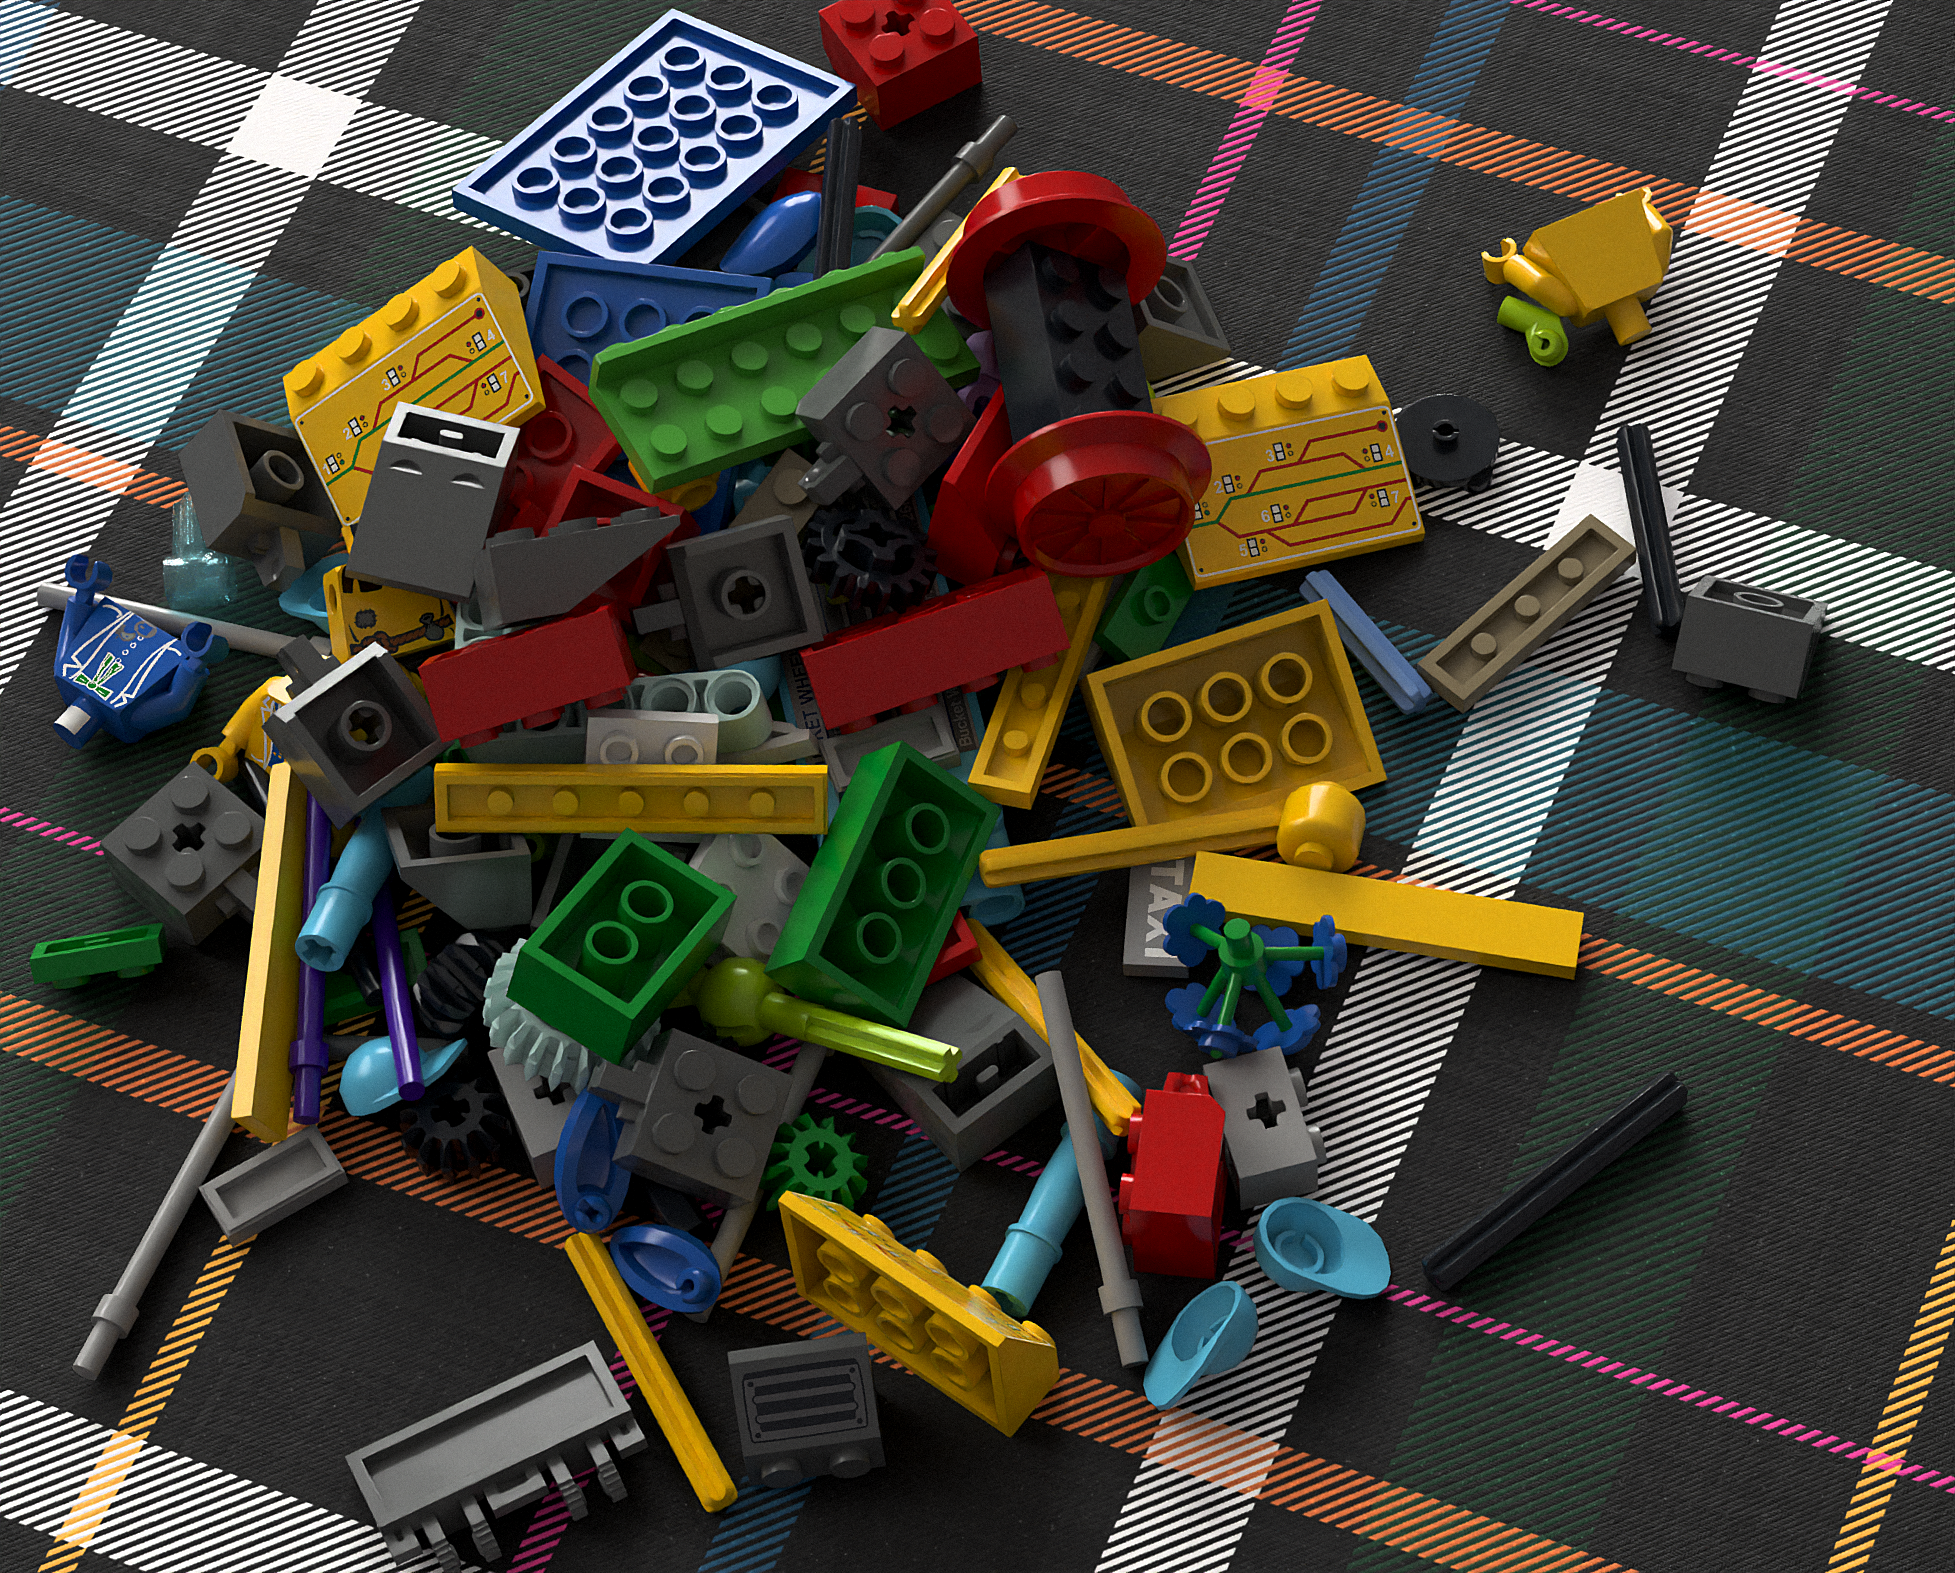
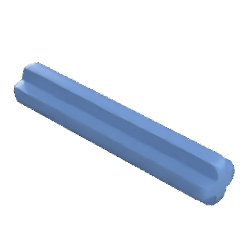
M1313 571L1308 574L1306 581L1299 587L1301 597L1307 604L1327 598L1342 644L1403 714L1409 715L1414 712H1421L1433 696L1429 685L1329 571Z

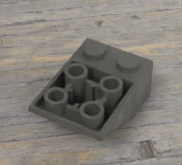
M398 401L382 439L345 568V577L469 605L476 587L470 557L486 548L485 540L495 537L494 534H496L515 486L520 429Z
M659 506L623 512L620 517L610 519L611 526L598 528L596 517H588L558 523V527L548 529L549 536L535 538L533 527L494 534L495 537L485 540V549L470 557L484 633L538 624L567 613L681 524L680 516L661 517Z
M957 972L923 988L907 1027L901 1030L960 1048L963 1058L956 1065L959 1075L952 1083L946 1081L939 1082L854 1056L961 1173L1062 1099L1051 1048L1018 1013Z

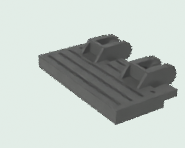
M594 1340L348 1454L345 1458L396 1566L423 1554L414 1533L422 1528L443 1572L462 1573L460 1569L461 1562L454 1546L448 1543L446 1537L468 1526L472 1531V1538L479 1554L484 1556L487 1562L502 1556L493 1533L477 1503L478 1501L486 1498L496 1519L550 1494L540 1473L548 1469L554 1485L575 1522L587 1516L588 1512L585 1496L580 1486L574 1483L572 1477L586 1470L595 1468L604 1493L611 1498L613 1503L627 1497V1491L603 1442L611 1439L621 1459L647 1448L648 1444L634 1419L630 1406Z

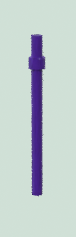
M308 789L301 930L316 903V895L320 887L328 883L330 879L332 821ZM300 959L297 1040L290 1044L289 1072L295 1075L293 1121L298 1124L312 1125L320 1121L321 1076L328 1073L329 1045L323 1042L326 971L312 968Z
M361 817L358 818L357 821H356V824H355L356 828L359 826L360 822L362 821ZM393 865L390 874L372 902L373 914L370 919L398 1092L402 1099L414 1101L424 1095L425 1085L391 883L396 875L395 866Z

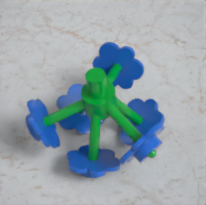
M1199 893L1189 894L1184 901V905L1176 904L1170 907L1163 917V928L1168 933L1163 941V950L1171 956H1177L1178 960L1188 967H1194L1202 962L1206 956L1207 949H1218L1221 967L1208 990L1199 983H1190L1186 990L1175 988L1168 992L1165 997V1004L1169 1011L1174 1014L1172 1017L1173 1026L1186 1035L1193 1037L1199 1042L1198 1049L1210 1054L1215 1059L1220 1057L1234 1059L1237 1056V1052L1251 1053L1253 1048L1261 1051L1280 1046L1283 1055H1290L1306 1047L1313 1038L1312 1034L1321 1026L1318 1020L1321 1015L1318 1006L1309 1004L1300 1007L1296 1011L1294 1009L1284 1010L1278 998L1283 997L1289 992L1292 986V977L1302 974L1305 969V961L1311 962V968L1316 973V982L1319 989L1336 986L1338 973H1342L1346 967L1347 946L1344 936L1341 933H1335L1333 917L1331 915H1323L1320 922H1315L1312 946L1300 947L1299 935L1289 927L1282 926L1272 931L1268 926L1260 924L1251 930L1250 924L1241 918L1232 919L1225 924V937H1223L1218 928L1225 919V907L1217 900H1206ZM1227 985L1225 995L1221 994ZM1242 986L1249 991H1258L1274 1021L1258 1028L1253 1037L1244 1035L1243 1031L1236 1028V1023L1233 1020Z

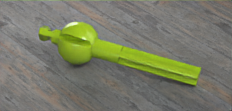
M737 956L727 958L709 970L703 964L666 1008L672 1009L694 1005L697 1007L703 1025L706 1027L710 1023L717 1030V1040L732 1036L739 1047L759 1044L774 1033H778L939 1082L946 1081L952 1083L959 1075L956 1065L963 1058L960 1048L786 995L782 985L763 973L766 964L753 957Z

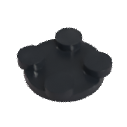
M1436 394L1421 398L1405 406L1400 411L1395 423L1414 490L1421 489L1427 485L1435 488L1460 487L1468 493H1480L1490 487L1493 480L1492 466L1497 459L1500 443L1496 416L1491 410L1464 396Z

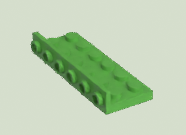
M920 246L900 252H887L873 261L847 270H833L820 279L793 288H780L766 297L739 306L723 307L713 315L683 325L673 324L663 328L656 334L629 343L613 344L593 357L588 395L651 495L811 440L815 437L795 414L799 401L873 326L904 332L902 327L893 325L891 314L921 276L926 255ZM940 305L919 334L910 336L952 389H956L978 381L981 364Z

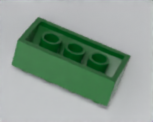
M903 740L861 756L829 826L828 834L824 837L763 973L803 1000L894 1029H905L979 863V855L984 851L1002 809Z

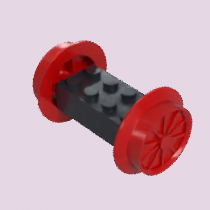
M1048 171L1028 175L1004 184L984 197L973 208L965 222L963 239L958 243L949 258L945 279L949 298L957 311L971 323L986 330L992 329L1013 446L994 465L985 485L986 507L991 519L1002 531L1019 541L1024 555L1039 568L1067 577L1099 578L1124 574L1148 566L1171 553L1186 539L1195 522V505L1203 497L1210 483L1212 461L1205 442L1195 431L1177 420L1154 414L1150 400L1132 307L1146 298L1163 274L1167 259L1163 233L1157 223L1147 213L1131 204L1127 194L1118 185L1101 176L1080 171Z

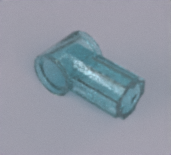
M185 492L183 498L173 504L172 556L165 557L163 561L164 588L169 606L174 611L235 603L237 599V581L231 555L206 548L190 492Z

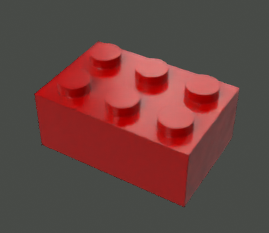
M614 600L430 657L418 667L441 742L444 743L458 738L461 749L473 747L498 738V734L504 731L502 724L521 719L524 730L561 718V714L566 712L564 705L583 700L586 710H591L624 699L623 695L628 693L626 686L631 685L638 674Z

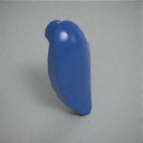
M804 191L786 196L768 205L754 217L729 248L720 262L719 267L724 273L772 279L788 272L816 246L821 193Z
M587 1085L573 1104L562 1129L555 1154L554 1183L558 1203L568 1223L579 1232L593 1234L607 1228L617 1216L628 1191L631 1172L620 1168L612 1162L625 1123L616 1118L620 1106L586 1092Z
M658 1224L624 1227L614 1232L609 1245L611 1259L621 1277L634 1291L650 1302L684 1314L703 1313L716 1302L722 1284L720 1267L713 1253L698 1238L684 1230Z

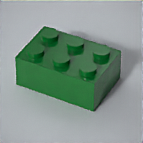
M627 827L520 948L506 997L608 1062L618 1066L721 944L737 895Z

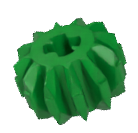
M808 1113L798 1116L791 1125L785 1122L779 1124L758 1186L759 1189L771 1191L773 1194L766 1202V1211L779 1208L778 1200L786 1190L842 1204L852 1211L854 1209V1200H858L865 1193L868 1183L860 1174L867 1167L869 1156L850 1151L851 1146L856 1141V1132L844 1134L841 1138L834 1133V1116L828 1119L825 1118L817 1127ZM806 1168H810L815 1172L816 1176L809 1173Z

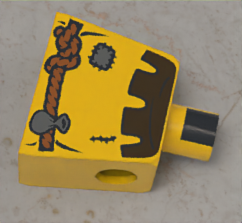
M358 523L341 529L348 554L351 551ZM347 564L335 567L323 575L332 653L341 664H344L374 642L385 648L396 659L445 645L455 640L456 617L447 600L345 577Z

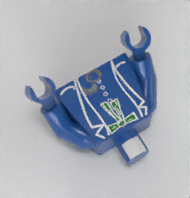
M75 554L70 557L64 571L69 585L77 590L76 595L69 596L67 600L53 667L56 684L64 704L68 708L55 721L53 728L66 743L76 749H81L100 728L126 744L136 743L147 733L181 722L190 715L203 687L207 684L206 680L210 674L206 668L207 664L223 661L228 656L230 650L229 643L225 637L215 634L210 636L212 627L206 623L198 621L190 623L184 629L180 641L106 596L98 603L94 600L95 593L104 591L109 587L112 582L113 573L107 563L96 561L93 566L92 576L87 581L85 573L89 566L88 556Z

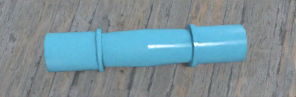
M430 765L361 814L362 821L344 848L330 882L320 887L316 895V903L295 942L297 955L312 968L327 972L340 969L360 930L369 922L373 914L372 902L390 874L395 862L381 821L380 808L425 804L434 788V770Z
M1109 1069L1139 1103L1143 1095L1141 1088L1126 1075ZM1092 1110L1104 1162L1112 1160L1117 1152L1116 1145L1121 1137L1114 1135ZM1067 1121L1060 1130L1063 1138L1038 1178L1018 1223L1011 1224L1005 1233L1006 1240L981 1285L982 1289L996 1299L1001 1306L1002 1312L1012 1317L1021 1318L1027 1316L1051 1268L1059 1262L1063 1255L1062 1248L1060 1247L1061 1243L1086 1204Z

